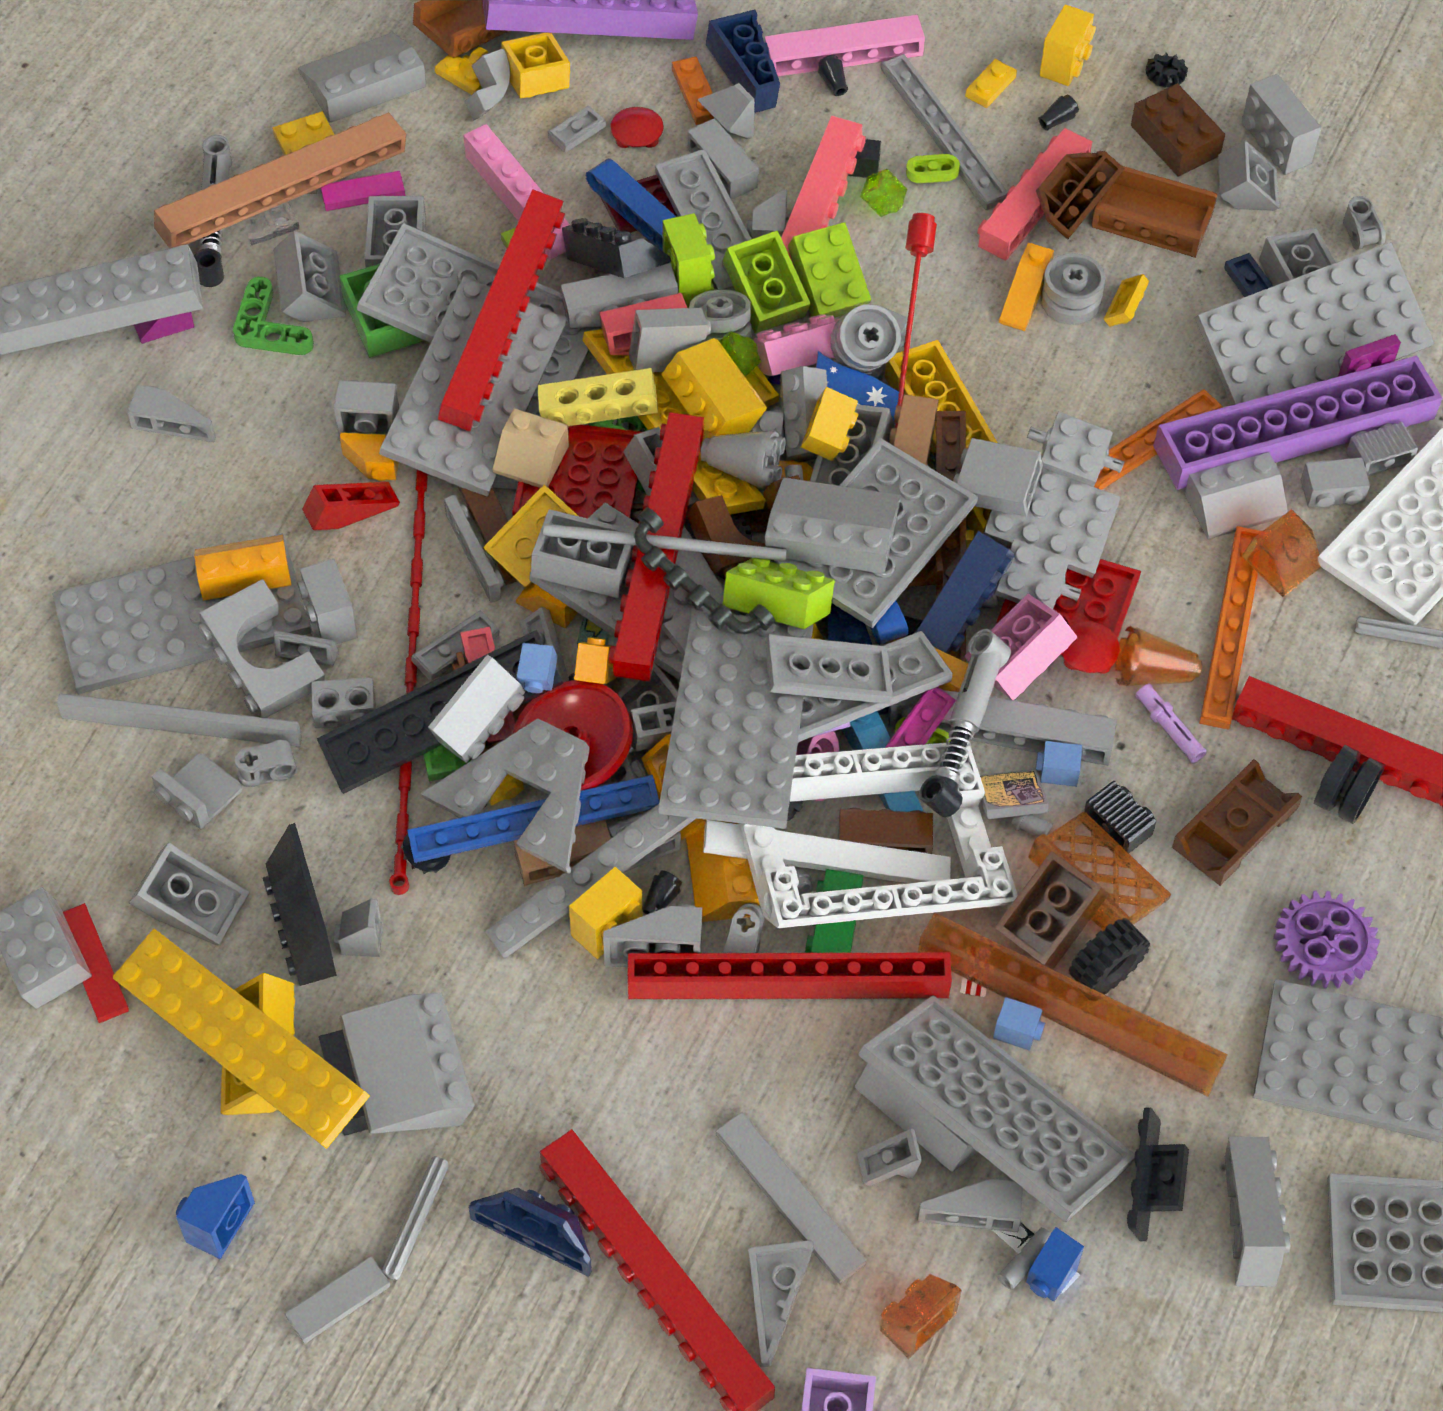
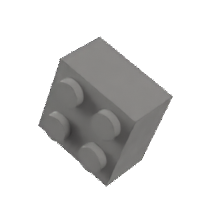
M339 380L334 405L339 441L340 432L387 435L399 410L396 384Z
M335 559L300 568L302 581H298L297 585L302 597L300 600L303 609L310 619L309 625L313 637L334 640L335 644L358 638L352 604Z

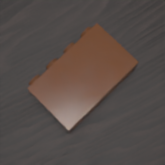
M420 0L414 3L413 25L452 58L508 32L505 30H486L482 0Z
M1123 166L1125 168L1124 171L1104 194L1101 202L1097 203L1094 210L1092 228L1196 258L1215 209L1217 193Z

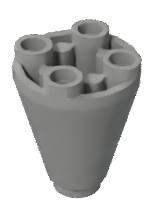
M775 431L713 436L711 439H704L701 447V460L758 488L766 489L773 481L781 479L782 467L778 465L780 455L785 450L786 439L785 437H780Z

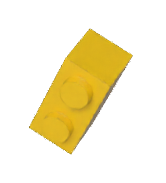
M826 387L817 399L801 448L830 461H833L839 452L843 454L850 440V437L846 436L847 431L853 428L858 417V413L854 412L858 401Z

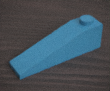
M877 711L850 721V727L841 729L852 750L885 748L891 739ZM915 791L878 794L886 809L900 812L923 811Z

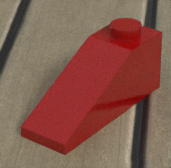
M389 482L323 484L313 486L302 510L313 530L340 529L398 507L400 501Z

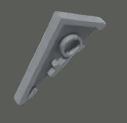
M813 1240L748 1248L762 1367H768L772 1364L814 1250Z

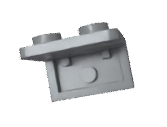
M197 754L173 777L169 776L161 768L152 776L156 797L164 804L168 803L184 820L191 821L200 829L204 828L242 791V785L238 780L204 754Z

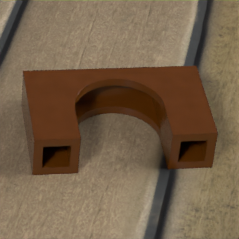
M799 475L788 477L791 479L800 480ZM783 479L773 481L763 492L770 512ZM722 495L696 501L686 512L696 540L765 547V543L752 541L737 530ZM702 552L704 559L716 577L723 575L726 578L727 571L751 559L750 557Z

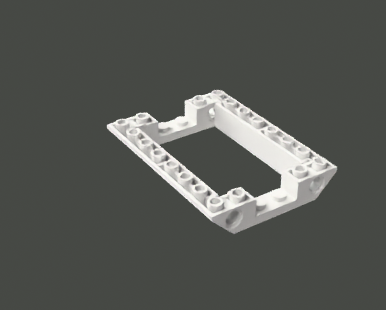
M936 743L796 755L790 802L919 791L922 784L928 778L934 776L936 770L940 768L941 755L945 753L944 747L947 744ZM966 747L968 753L964 754L966 760L961 761L964 767L959 769L961 775L959 776L958 791L963 797L962 804L955 814L947 817L965 878L805 893L800 897L797 888L799 880L795 866L785 867L775 827L738 823L741 827L762 915L777 928L1012 905L1018 896L1003 847H991L978 807L985 791L971 747Z

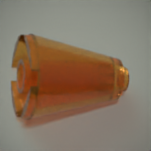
M1129 626L1126 628L1125 631L1130 633L1127 638L1121 637L1119 642L1120 653L1115 662V671H1121V679L1116 678V682L1119 685L1140 686L1146 684L1191 683L1196 677L1200 676L1202 660H1199L1197 653L1138 627Z

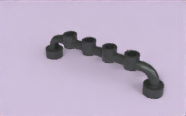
M648 507L638 515L640 523L635 530L634 539L637 547L645 554L641 558L644 565L651 571H655L658 567L666 573L663 580L671 589L676 591L680 586L689 593L685 599L694 609L699 610L702 606L711 612L708 619L717 629L721 630L726 625L736 633L750 634L759 628L767 630L775 622L773 615L760 604H757L749 612L750 621L741 622L735 618L725 605L719 604L702 585L696 584L680 566L672 563L661 549L648 542L646 537L648 531L655 534L664 525L662 519Z

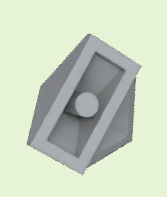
M739 83L697 99L728 132L749 139L754 136L755 99Z

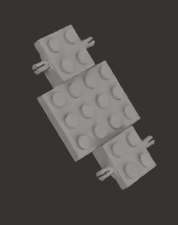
M1059 411L1053 426L1048 432L1030 427L1027 438L1043 443L1041 455L1043 467L1027 516L991 510L983 532L984 535L994 541L1009 546V550L1015 554L1009 569L998 581L994 595L1019 603L1027 594H1030L1051 609L1054 608L1055 602L1060 595L1075 601L1078 600L1081 589L1065 584L1066 570L1070 569L1093 578L1121 498L1094 487L1103 467L1120 473L1125 462L1108 456V446L1113 434L1112 431Z

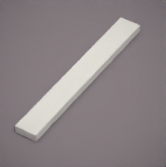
M707 820L704 829L703 852L748 859L740 825ZM775 830L785 865L823 871L831 869L861 874L863 877L902 883L950 879L951 857Z

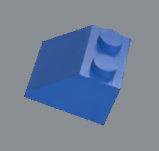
M239 1174L196 1187L188 1198L184 1197L180 1201L176 1210V1219L186 1243L216 1258H222L255 1204L247 1177Z

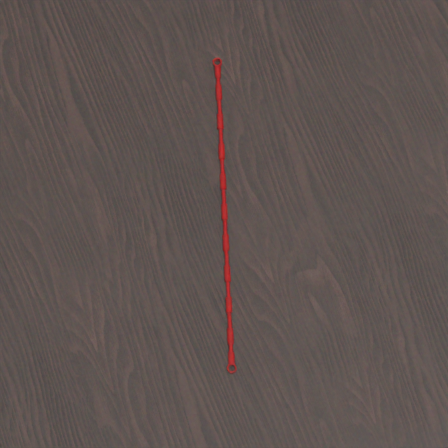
M419 470L416 472V491L418 493L417 510L414 511L413 524L415 545L414 558L411 560L410 586L412 587L411 607L408 612L407 629L409 651L406 658L404 681L406 694L414 691L417 683V666L411 659L412 655L416 653V642L420 629L421 609L418 606L419 588L422 586L423 574L421 552L422 539L425 537L426 512L424 511V498L428 483V474ZM412 761L401 765L399 768L398 789L401 792L400 809L396 821L395 843L397 844V854L394 856V873L389 879L390 889L396 895L405 894L409 889L408 877L406 876L407 860H403L404 852L401 846L409 829L407 805L408 791L411 790ZM398 881L404 882L402 886L394 885Z

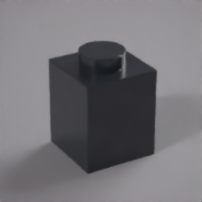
M865 140L862 152H857L855 156L857 159L853 174H848V176L877 179L881 141Z

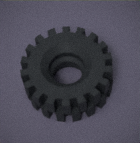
M1128 919L1116 920L1113 925L1109 924L1106 926L1103 932H1098L1092 941L1089 940L1085 944L1086 947L1079 951L1077 958L1073 959L1072 966L1069 967V974L1091 998H1098L1101 994L1105 995L1111 988L1114 989L1118 986V983L1122 980L1124 981L1131 971L1134 972L1138 967L1137 964L1142 962L1145 958L1144 955L1148 953L1150 942Z

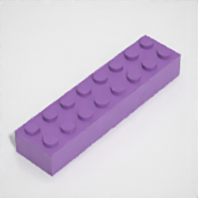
M482 0L486 30L693 40L698 17L695 0Z

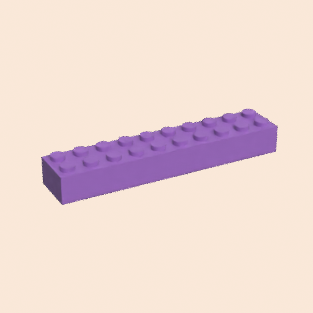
M1413 356L1161 424L1158 426L1153 446L1176 490L1186 488L1189 474L1269 452L1274 462L1277 463L1349 443L1351 437L1360 431H1373L1374 429L1378 430L1387 423L1394 425L1395 423L1403 422L1404 426L1408 427L1433 420L1443 398L1418 356Z

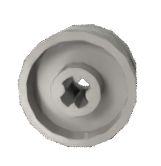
M1065 253L1055 257L1047 265L1044 273V285L1041 293L1042 308L1049 317L1057 322L1068 325L1082 324L1092 320L1098 314L1102 303V293L1106 281L1104 269L1099 262L1090 256L1080 253Z
M713 290L699 294L690 301L689 308H702L706 319L710 320L711 333L710 336H706V341L713 338L718 339L728 354L737 353L750 344L749 340L752 339L750 323L751 302L747 296L731 290Z
M864 304L852 309L835 324L831 333V349L835 359L841 365L867 373L878 369L896 354L900 345L901 331L897 320L888 310L878 305Z

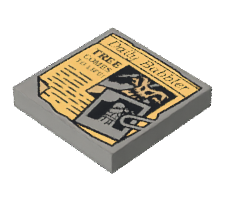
M1036 769L980 775L985 791L981 802L987 819L1048 812L1049 803Z

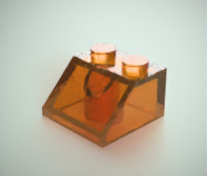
M1292 509L1255 536L1242 555L1282 597L1321 568L1318 561L1319 551L1313 530Z
M929 1274L923 1281L916 1279L906 1289V1296L899 1303L893 1301L881 1313L880 1331L909 1359L957 1314L962 1290L957 1285L932 1274Z

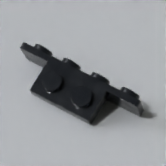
M1151 1107L1144 1108L1143 1119H1140L1138 1123L1140 1145L1139 1149H1136L1134 1156L1137 1170L1136 1178L1131 1182L1133 1204L1132 1210H1129L1127 1215L1128 1228L1140 1242L1147 1241L1151 1212L1183 1211L1189 1149L1185 1144L1158 1145L1161 1120Z

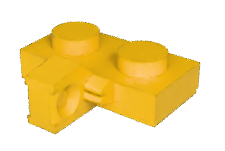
M479 46L471 52L470 56L465 55L463 58L460 56L452 58L448 54L435 66V73L472 95L474 92L481 90L482 87L471 65L487 54L488 51Z

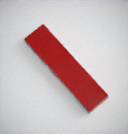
M84 903L64 911V917L92 974V977L82 983L98 1022L102 1023L129 1012L120 986L113 979V969L86 904Z

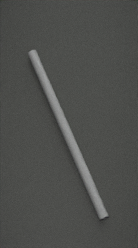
M544 523L543 536L636 545L635 533ZM649 534L646 536L648 542L658 548L785 561L786 549Z

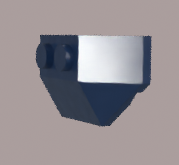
M518 1187L474 1200L470 1203L468 1208L472 1221L587 1277L590 1276L592 1272L591 1258L578 1218L569 1207L563 1204L555 1206L545 1201V1198L534 1190H527L526 1192Z

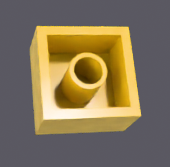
M1066 4L1063 6L1045 37L1040 77L1066 86L1070 85L1074 77L1078 78L1082 70L1083 60H1088L1092 52L1093 45L1089 43L1096 29V26H1093L1094 14Z
M541 33L501 42V49L505 50L509 61V81L520 99L569 88L570 61L552 33Z
M615 866L569 905L571 936L591 955L599 959L604 954L603 932L605 930L643 916L642 890Z

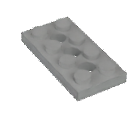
M768 634L765 646L770 692L890 704L893 698L887 646ZM793 662L801 663L806 670L797 669ZM828 665L836 673H829L822 666ZM852 668L860 669L865 676L855 674Z

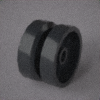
M1344 745L1327 769L1313 804L1330 811L1343 797L1338 809V817L1354 824L1375 790L1385 765L1372 758H1368L1356 772L1360 761V752Z

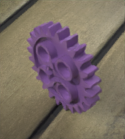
M1313 891L1311 900L1305 894H1301L1299 903L1292 899L1288 907L1289 909L1283 908L1281 918H1278L1275 926L1277 929L1274 934V939L1278 940L1275 950L1284 951L1280 961H1290L1288 971L1292 972L1298 969L1300 971L1299 980H1302L1306 975L1309 976L1311 986L1317 980H1321L1323 988L1326 989L1329 981H1333L1338 989L1343 979L1347 984L1352 985L1355 977L1362 979L1365 970L1370 971L1373 961H1375L1378 951L1375 950L1380 943V940L1375 938L1378 928L1369 927L1373 917L1363 918L1362 915L1365 908L1360 907L1355 910L1353 908L1355 900L1351 899L1344 903L1343 894L1341 893L1336 899H1332L1330 891H1326L1324 898H1320L1317 891ZM1332 921H1339L1344 926H1338L1334 924ZM1301 925H1308L1313 930H1307L1303 928ZM1341 948L1349 950L1352 954L1344 953L1341 951ZM1309 953H1316L1321 958L1312 957Z

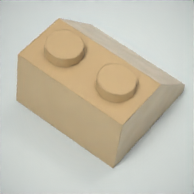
M514 408L501 433L492 469L493 473L539 488L544 484L548 487L569 447L568 425Z

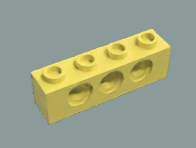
M652 368L538 385L540 416L568 426L658 413L656 386Z

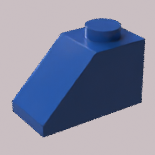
M1055 1227L1029 1270L1026 1283L1029 1284L1030 1289L1039 1297H1048L1055 1302L1077 1272L1084 1246Z

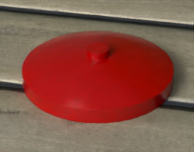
M571 680L563 682V684L552 689V691H548L531 700L519 715L512 733H516L538 718L585 741L590 748L588 761L584 766L586 774L585 781L581 785L582 791L599 786L619 769L626 759L632 744L633 723L624 702L612 689L601 683Z

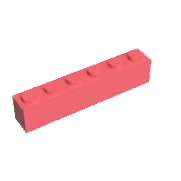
M831 116L781 237L791 261L792 258L788 244L793 236L829 227L827 226L829 220L835 218L838 211L839 196L843 197L847 189L848 174H853L856 167L857 159L855 156L857 152H862L866 136L862 135V124Z
M1066 128L1058 136H1053L1047 150L1044 153L1040 152L1031 169H1026L1021 176L1020 182L1009 189L1006 199L1002 203H997L991 217L988 220L982 221L977 232L980 235L978 247L1006 261L1044 216L1036 190L1066 154L1091 153L1092 141Z

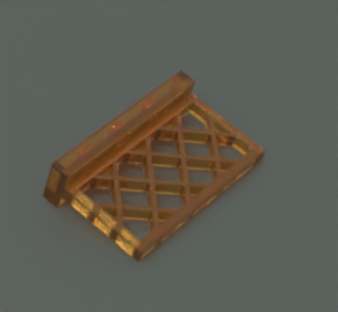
M1085 811L1049 835L1042 834L1036 838L1028 856L1039 868L1049 853L1053 851L1095 883L1113 884V894L1109 893L1108 897L1091 918L1103 931L1109 924L1113 925L1116 920H1122L1123 918L1128 919L1134 925L1168 901L1171 896L1167 889ZM1082 823L1091 831V837L1075 835V828ZM1056 840L1070 842V851L1060 850L1053 842ZM1075 843L1091 845V854L1075 852ZM1097 846L1107 847L1113 852V858L1098 856ZM1075 861L1091 863V872L1082 871L1075 864ZM1097 864L1113 866V875L1097 873ZM1119 867L1129 868L1135 874V879L1120 877ZM1119 885L1135 887V897L1119 895ZM1141 888L1151 889L1158 897L1155 899L1141 898ZM1119 903L1135 905V913L1129 917L1119 907Z

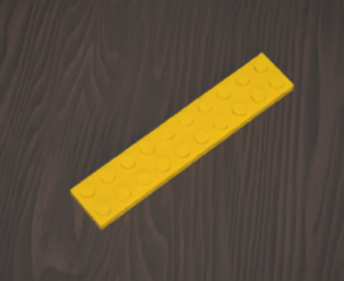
M602 329L584 332L582 341L607 375L634 371L629 355H610ZM652 372L656 386L658 413L638 416L647 430L657 427L661 429L662 423L667 424L669 412L689 415L661 375L663 372ZM700 451L692 491L699 500L722 495L730 515L763 509L765 498L756 486L708 465L707 462L701 460Z
M155 928L152 929L113 975V979L326 1149L370 1097L362 1088Z

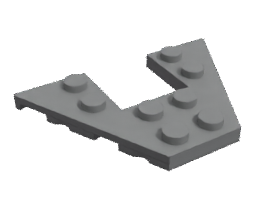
M537 718L476 759H473L423 791L421 795L425 800L462 818L480 814L507 774L548 794L549 796L516 844L521 850L569 874L571 872L569 863L572 844L576 840L574 831L579 820L581 807L579 800L581 785L585 781L586 774L584 766L588 761L590 747L585 741Z

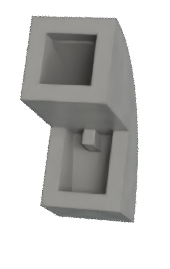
M504 49L485 54L471 65L482 87L481 90L474 92L464 101L473 121L482 117L500 102L507 91L510 67Z

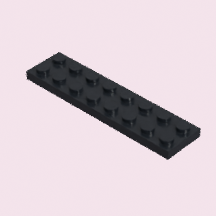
M537 630L488 653V655L517 680L522 643L544 645ZM486 655L318 737L317 741L341 792L345 794L441 746L442 744L438 742L428 726ZM555 669L552 689L563 684L557 669ZM524 690V700L520 706L548 692V690H543L542 693H531Z

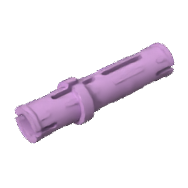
M1151 684L1141 687L1135 697L1151 713L1150 718L1153 722H1158L1189 758L1191 763H1196L1202 759L1207 750L1203 748L1189 729L1172 711L1173 706L1169 702H1164Z

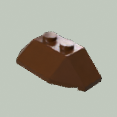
M1106 151L1066 154L1036 190L1047 222L1068 240L1125 168Z

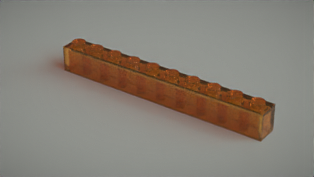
M935 912L920 936L918 952H950L952 972L1003 997L1043 1009L1042 1016L1209 1097L1222 1072L1228 1054Z

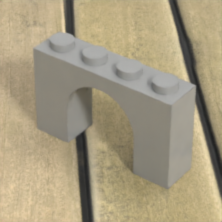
M263 579L199 612L201 624L198 625V629L206 641H212L215 646L213 649L215 657L221 665L226 664L231 671L228 673V676L236 689L241 687L246 695L244 702L252 714L256 712L259 717L267 718L311 694V681H325V675L310 651L279 667L271 669L255 667L245 661L240 655L238 645L242 637L249 630L279 615L278 602Z

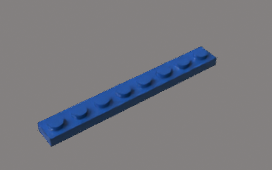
M653 775L580 791L579 800L581 807L576 826L651 810L660 803ZM546 799L409 829L407 831L414 863L518 840Z

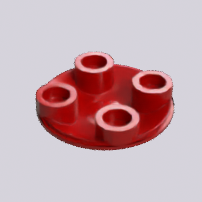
M629 107L621 110L613 117L610 126L611 133L616 139V144L621 148L629 146L655 147L664 129L662 118L655 111L645 107Z
M1080 622L1070 626L1077 638L1061 653L1064 658V665L1068 669L1086 673H1108L1117 661L1120 653V644L1116 635L1108 627L1096 622Z

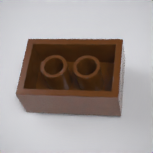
M1178 83L1134 104L1131 127L1177 177L1218 158V155L1222 152L1225 133Z
M1051 851L994 928L1053 971L1108 897L1109 893Z

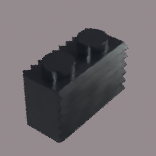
M1116 781L1110 782L1088 799L1085 804L1083 814L1126 855H1129L1131 851L1153 835L1156 825L1153 813L1147 807L1138 805L1134 801L1131 792L1126 787L1117 785Z

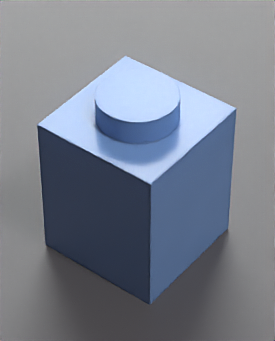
M522 643L517 680L524 690L531 693H542L543 690L552 691L558 657L553 646Z
M1045 741L1044 751L1037 752L1036 770L1041 771L1040 782L1077 787L1081 768L1082 745Z
M1005 997L995 1026L993 1039L1030 1051L1033 1041H1040L1045 1027V1022L1040 1021L1043 1009Z

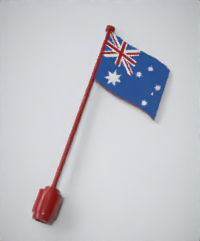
M914 213L908 223L905 248L910 251L912 256H915V265L898 391L873 376L834 362L819 351L817 354L816 368L826 370L828 388L857 400V405L889 408L896 429L898 423L894 422L896 405L902 406L921 257H926L927 254L934 251L937 224L934 222L935 217L928 213Z

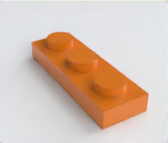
M697 56L673 61L672 71L695 124H702L714 119L713 115L697 100L713 93Z

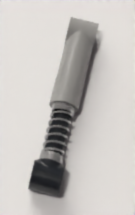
M211 135L202 143L204 158L201 190L229 179L232 157L229 142L222 135ZM222 230L205 236L203 239L201 238L199 251L194 255L198 264L200 285L204 287H215L224 279L220 247L222 244L220 241L222 239Z
M989 629L979 630L969 641L968 650L972 655L949 721L952 730L949 732L950 738L946 740L947 746L944 747L945 753L941 755L940 768L936 770L934 776H931L922 784L919 791L920 800L941 817L945 818L955 814L962 804L963 797L958 791L959 776L961 775L959 769L964 767L961 761L966 760L964 754L968 753L966 747L971 745L968 740L972 739L974 734L980 729L998 671L1007 663L1011 654L1010 647Z

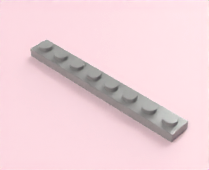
M659 804L573 866L569 874L566 872L485 932L500 954L507 958L569 912V905L615 866L623 873L696 818L659 814Z

